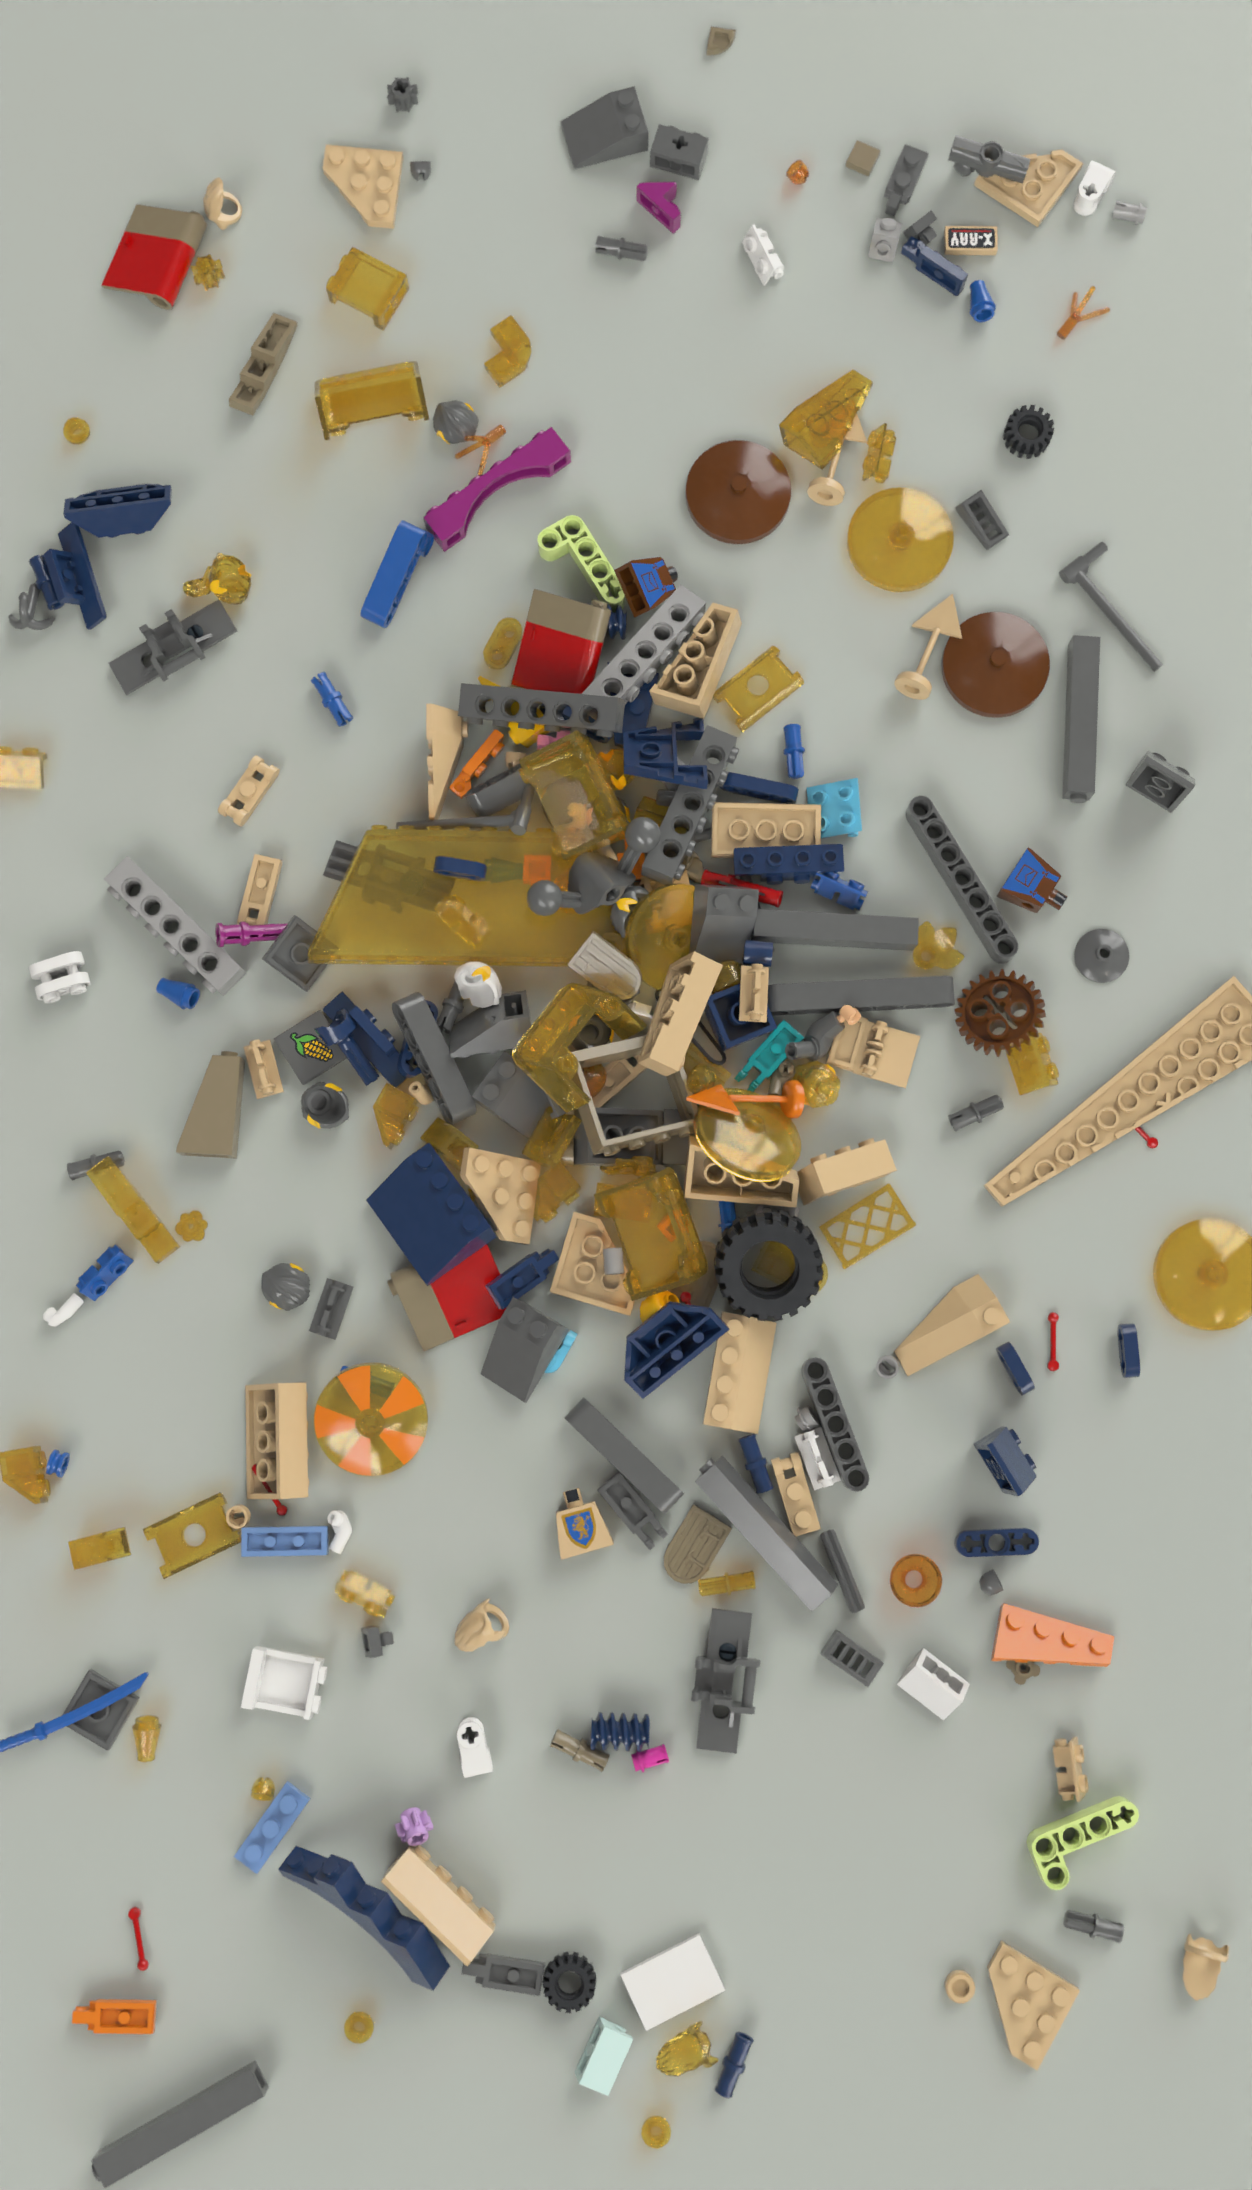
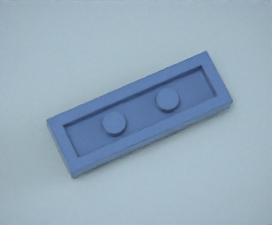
M329 1526L242 1527L241 1557L329 1555Z
M287 1781L234 1857L257 1874L311 1798Z

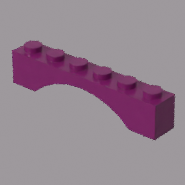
M552 427L546 431L538 432L528 444L515 448L511 456L503 461L500 460L494 463L488 472L482 476L474 477L468 486L461 491H455L450 494L447 501L443 504L430 508L426 516L423 517L427 531L434 535V540L444 552L466 537L469 524L475 512L495 491L521 479L553 476L571 463L570 449Z

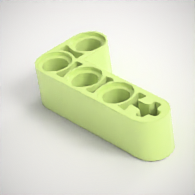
M569 515L539 533L538 550L544 560L555 561L569 553L598 600L610 604L612 612L616 611L618 605H621L622 609L624 608L626 598L615 571L580 517ZM570 529H576L579 531L575 535H570L567 533V531ZM547 542L556 543V545L552 548H547L544 546V544ZM589 550L593 554L588 557H584L580 553L582 551ZM603 572L606 576L604 578H596L594 574ZM609 587H610V592H611L612 595H613V596H610V597H609V589H608Z
M1116 1796L1031 1831L1027 1836V1847L1042 1881L1053 1890H1061L1066 1887L1070 1876L1063 1855L1133 1827L1139 1818L1136 1806L1125 1797ZM1122 1806L1127 1809L1124 1811L1125 1817L1123 1818L1119 1816ZM1106 1812H1108V1813L1111 1814L1112 1816L1108 1817V1816L1106 1815ZM1100 1816L1102 1819L1101 1826L1095 1830L1090 1829L1092 1818ZM1075 1828V1836L1071 1840H1063L1065 1829ZM1040 1839H1048L1047 1849L1041 1852L1036 1851V1843ZM1059 1867V1876L1053 1880L1048 1879L1047 1873L1049 1869Z

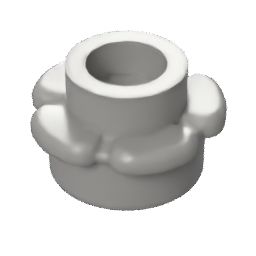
M809 1405L802 1409L800 1407L797 1408L798 1415L795 1416V1420L803 1431L806 1429L812 1431L820 1425L816 1414Z

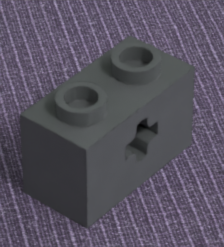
M659 124L650 150V167L699 180L708 154L709 138L703 137L699 133H689L678 130L674 126Z

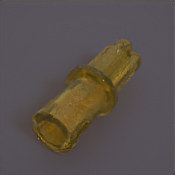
M753 1570L730 1575L724 1572V1576L698 1580L701 1596L722 1593L731 1595V1592L756 1589Z

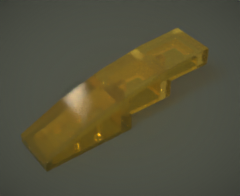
M107 1156L86 1172L116 1215L123 1220L134 1237L142 1243L156 1263L159 1264L181 1247L110 1156Z

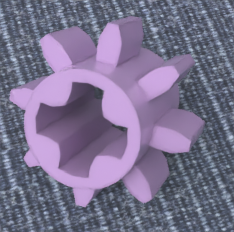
M416 1807L403 1811L400 1815L401 1822L395 1824L398 1837H401L402 1843L407 1841L411 1846L424 1843L429 1837L427 1831L433 1829V1824L427 1811L421 1812Z

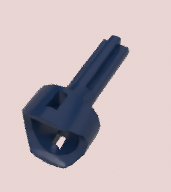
M342 1008L336 1012L335 1018L328 1027L321 1026L314 1028L325 1046L338 1044L367 1086L376 1081L379 1075L351 1036L357 1024L346 1008Z

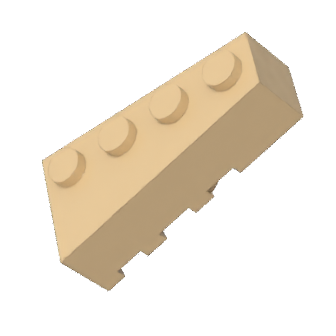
M716 603L711 604L693 629L692 636L687 643H683L678 650L679 654L671 665L668 664L663 671L662 678L649 691L655 705L702 719L705 718L742 625L738 609Z
M695 951L670 964L637 1062L638 1064L664 1076H669L681 1070L685 1062V1054L723 965Z
M689 1135L684 1198L785 1207L797 1206L799 1189L797 1171Z

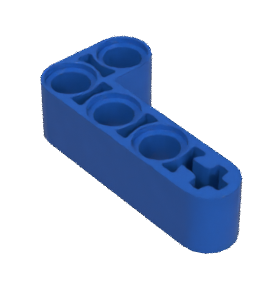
M404 520L399 523L360 613L362 618L383 628L389 626L420 556L426 557L434 542L433 534Z

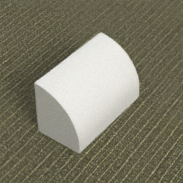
M923 1648L909 1664L897 1685L944 1721L963 1702L970 1683Z

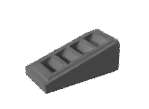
M982 490L955 507L959 516L986 550L1009 536V533ZM976 504L978 509L972 512L970 507ZM982 512L985 517L977 521L975 516ZM989 521L991 526L983 530L981 525ZM995 529L998 534L989 539L987 534Z
M837 1629L820 1652L823 1657L867 1687H869L884 1664ZM842 1641L845 1643V1646L836 1658L833 1656V1653ZM849 1649H854L855 1651L846 1664L843 1663L842 1660ZM860 1654L863 1655L864 1658L856 1670H853L851 1668ZM870 1660L874 1664L864 1678L860 1673Z

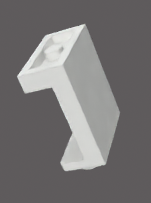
M261 1646L255 1647L252 1650L241 1708L252 1710L256 1707L303 1716V1719L310 1720L314 1713L318 1714L320 1710L322 1696H318L319 1685H324L326 1680L327 1667L323 1666L325 1659Z

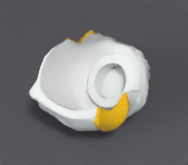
M467 962L456 969L454 979L462 999H470L471 1005L480 1008L499 1004L502 986L495 971L490 966L481 962Z

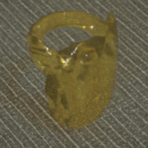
M699 2021L690 2025L685 2031L678 2033L663 2045L656 2058V2068L668 2076H680L685 2072L694 2071L701 2065L704 2069L710 2068L719 2061V2058L710 2055L711 2043L708 2035L700 2030L703 2022Z

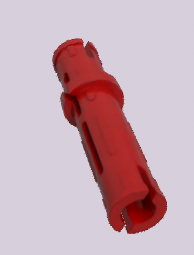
M705 870L701 878V885L726 886L719 883V881L738 887L757 889L765 894V896L759 895L758 902L773 905L779 908L783 899V891L737 879L733 874L726 876Z

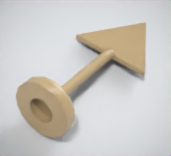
M852 400L816 432L818 436L837 438L827 477H819L812 480L807 491L808 496L821 505L835 506L843 501L844 488L833 477L844 440L867 443Z
M953 594L912 624V627L931 631L932 635L916 672L905 671L896 677L894 683L896 689L907 697L923 700L930 696L931 683L922 676V673L939 633L962 639Z

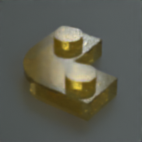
M512 315L490 329L491 336L503 351L486 361L484 368L499 388L524 372L528 367L527 363L531 357L530 340Z

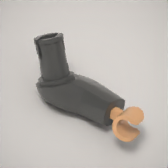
M844 1005L839 1011L840 1015L836 1012H831L817 1020L809 1027L804 1041L789 1042L786 1045L785 1053L787 1058L790 1060L807 1058L808 1061L812 1062L819 1060L828 1052L832 1040L845 1028L844 1021L846 1020L849 1025H853L860 1020L861 1014L856 1008Z

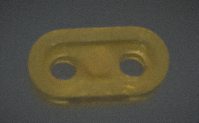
M508 617L498 622L483 650L484 661L488 667L499 670L506 667L510 662L523 636L522 626L518 620ZM508 631L514 632V635L512 637H506L505 633ZM495 654L502 655L499 660H494L492 657Z

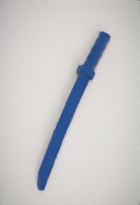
M144 1672L115 1690L46 1723L38 1722L30 1730L0 1740V1752L12 1749L25 1742H30L33 1739L44 1740L48 1734L113 1704L140 1689L149 1673Z

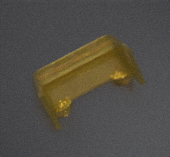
M416 361L327 377L315 382V401L325 440H330V433L331 436L345 434L350 424L402 414L403 417H408L409 421L419 420L423 417L424 421L429 420L418 362Z
M569 983L559 990L512 1051L515 1064L566 1113L589 1103L591 1100L571 1080L577 1073L578 1061L575 1055L567 1049L591 1017L596 1014L622 1040L635 1035L647 1027L617 995L579 983Z

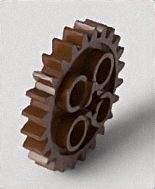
M1001 969L999 976H995L993 971L990 970L989 978L987 979L979 974L980 982L978 984L970 980L969 983L972 989H962L965 998H957V1003L960 1007L955 1009V1014L959 1017L955 1019L957 1026L961 1027L959 1029L960 1035L966 1036V1044L969 1045L974 1042L975 1051L984 1047L985 1055H988L993 1049L997 1057L1000 1056L1001 1050H1005L1008 1056H1011V1048L1013 1047L1021 1052V1043L1023 1042L1029 1046L1032 1045L1029 1037H1039L1036 1028L1044 1027L1043 1021L1039 1018L1046 1017L1045 1010L1041 1009L1045 1007L1044 999H1039L1042 996L1040 989L1034 990V982L1030 981L1026 984L1027 979L1024 974L1016 979L1014 970L1009 976H1006L1004 969ZM1001 991H1005L1008 993L1003 998L995 997V995ZM988 997L997 1010L1001 1013L1005 1012L1007 1020L1017 1028L1012 1029L1006 1019L1000 1013L995 1014L993 1006L983 998ZM979 1009L987 1010V1012L982 1016L974 1015V1013ZM1022 1009L1026 1011V1013L1020 1017H1016L1013 1015L1017 1010ZM996 1028H1005L1002 1034L995 1035L992 1033Z

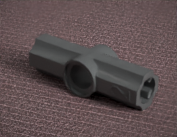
M955 136L948 157L949 161L974 168L982 177L988 178L997 175L1019 183H1023L1030 164L1029 158L1004 151L997 142L990 141L981 144L959 136Z

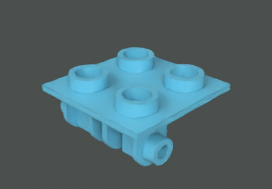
M858 778L807 787L808 804L821 805V838L848 834V837H857L859 835L858 832L862 831Z

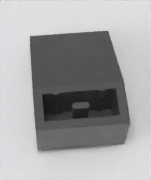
M526 990L504 993L499 998L498 1005H491L485 1008L479 1007L454 1024L449 1034L451 1058H468L480 1053L494 1054L500 1050L512 1048L520 1050L534 1045Z

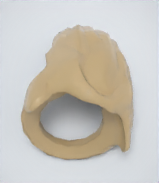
M215 178L207 186L206 194L203 198L204 211L209 220L216 223L221 230H225L229 225L236 223L240 219L242 207L231 193L223 191V181L221 178ZM223 198L235 203L237 207L236 214L226 215L220 212Z
M490 1599L480 1603L458 1624L455 1632V1645L459 1650L473 1652L477 1648L484 1646L488 1641H499L509 1633L508 1619L498 1607L488 1603ZM487 1613H492L499 1619L502 1625L501 1631H494L492 1629Z
M1188 1934L1184 1946L1183 1981L1188 1994L1195 2001H1198L1199 1999L1207 1998L1214 1991L1217 1977L1221 1971V1962L1226 1963L1228 1960L1229 1946L1224 1945L1222 1948H1217L1211 1940L1202 1937L1192 1940L1191 1934Z

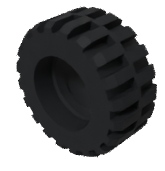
M762 1208L761 1213H755L754 1210L746 1213L747 1216L745 1218L737 1217L733 1220V1225L730 1228H725L721 1234V1241L717 1242L714 1267L720 1292L723 1297L728 1299L731 1307L735 1310L739 1308L742 1315L748 1318L751 1315H755L758 1321H766L767 1317H774V1321L783 1320L782 1315L787 1313L792 1317L798 1314L797 1309L800 1306L806 1308L811 1303L810 1297L817 1294L820 1288L818 1283L823 1279V1258L817 1240L810 1228L805 1226L801 1219L795 1215L793 1217L789 1216L786 1211L779 1209L777 1213L772 1212L771 1208ZM775 1241L786 1245L793 1253L795 1259L793 1273L785 1282L775 1287H759L750 1283L742 1271L743 1256L751 1247L758 1243Z

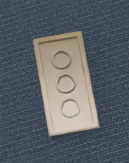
M716 802L712 809L711 858H734V848L821 845V805Z

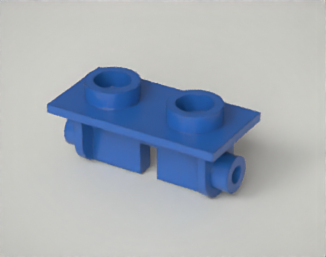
M837 872L816 873L821 878L820 880L814 878L810 888L815 890L814 893L832 900L835 891H837L840 895L836 903L853 911L854 909H861L864 900L860 899V896L866 897L868 891L864 890L865 885L853 879H850L849 882L839 878L840 874Z
M118 1245L109 1246L96 1260L102 1267L98 1270L95 1266L91 1265L78 1278L79 1282L76 1286L80 1289L79 1292L96 1301L120 1275L125 1273L134 1260L124 1254V1251Z

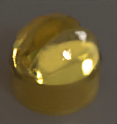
M263 1777L256 1779L252 1786L251 1797L260 1801L273 1800L275 1793L273 1780L269 1777H266L265 1780H263Z

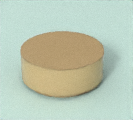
M955 1970L947 1975L944 1987L948 1997L956 2003L968 2002L975 1993V1984L971 1976L963 1970Z

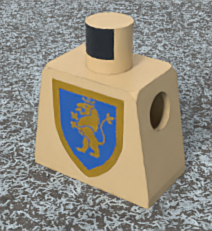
M579 1488L563 1492L567 1509L556 1512L561 1560L614 1545L613 1538L596 1502L592 1501L583 1504Z

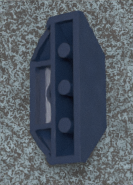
M141 484L96 490L81 494L75 499L74 497L65 499L63 515L68 521L98 538H114L131 533L142 534L146 531H151L171 505L172 488L171 485Z
M669 1301L626 1336L625 1382L644 1399L729 1331V1327L711 1308Z

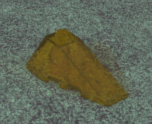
M852 369L798 405L779 424L783 444L812 464L823 469L840 452L843 446V439L847 431L851 430L853 419L857 411L861 410L873 382Z

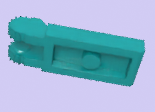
M783 1020L777 1026V1029L747 1060L748 1063L734 1079L738 1082L744 1080L753 1067L761 1074L756 1080L751 1082L747 1089L752 1094L787 1059L785 1053L786 1045L789 1042H802L805 1037Z

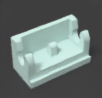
M599 2016L574 2072L580 2085L609 2096L633 2041L632 2036L625 2033V2028Z

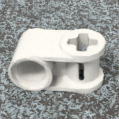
M1093 160L1090 162L1074 201V209L1078 214L1089 216L1095 212L1103 195L1106 194L1116 172L1115 170Z
M475 1717L463 1719L458 1727L457 1740L464 1778L493 1772L489 1746H487L482 1722ZM467 1727H471L472 1731H478L473 1739H470L468 1734H464Z

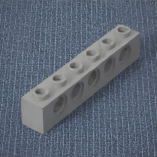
M680 585L582 694L618 697L624 699L625 704L628 701H634L640 692V687L644 683L648 684L652 681L658 667L669 662L677 646L681 647L684 642L686 643L690 632L705 614L706 602ZM674 619H681L683 621L677 622ZM664 637L666 640H659L657 638ZM642 655H647V656H649L650 658L644 659V658H641L640 656H642ZM624 674H632L633 677H625ZM614 692L617 695L609 696L606 693ZM596 708L592 709L589 713V716L595 720L598 718Z
M128 856L104 878L110 885L106 890L118 901L123 898L129 904L126 909L136 919L142 916L148 922L144 927L155 938L161 935L167 941L164 946L174 956L180 953L186 959L182 964L193 975L199 972L205 978L201 983L212 993L218 991L224 996L246 974ZM141 886V891L137 896H130V891L133 887ZM159 904V912L155 915H149L150 907ZM172 923H179L178 930L175 933L169 934L168 927ZM192 941H197V949L193 952H187V945ZM217 960V966L214 970H205L208 961Z

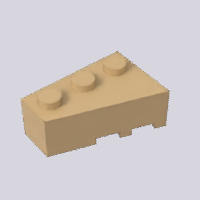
M874 1138L858 1143L859 1148L851 1150L850 1146L835 1150V1156L827 1158L825 1153L811 1158V1164L797 1171L799 1177L798 1192L803 1205L812 1203L818 1198L827 1195L829 1197L837 1194L839 1191L877 1180L897 1171L886 1140L875 1142Z

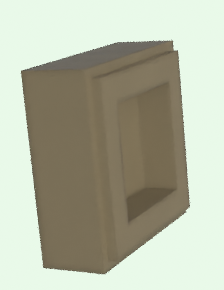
M857 140L846 161L845 167L869 177L879 158L880 150Z

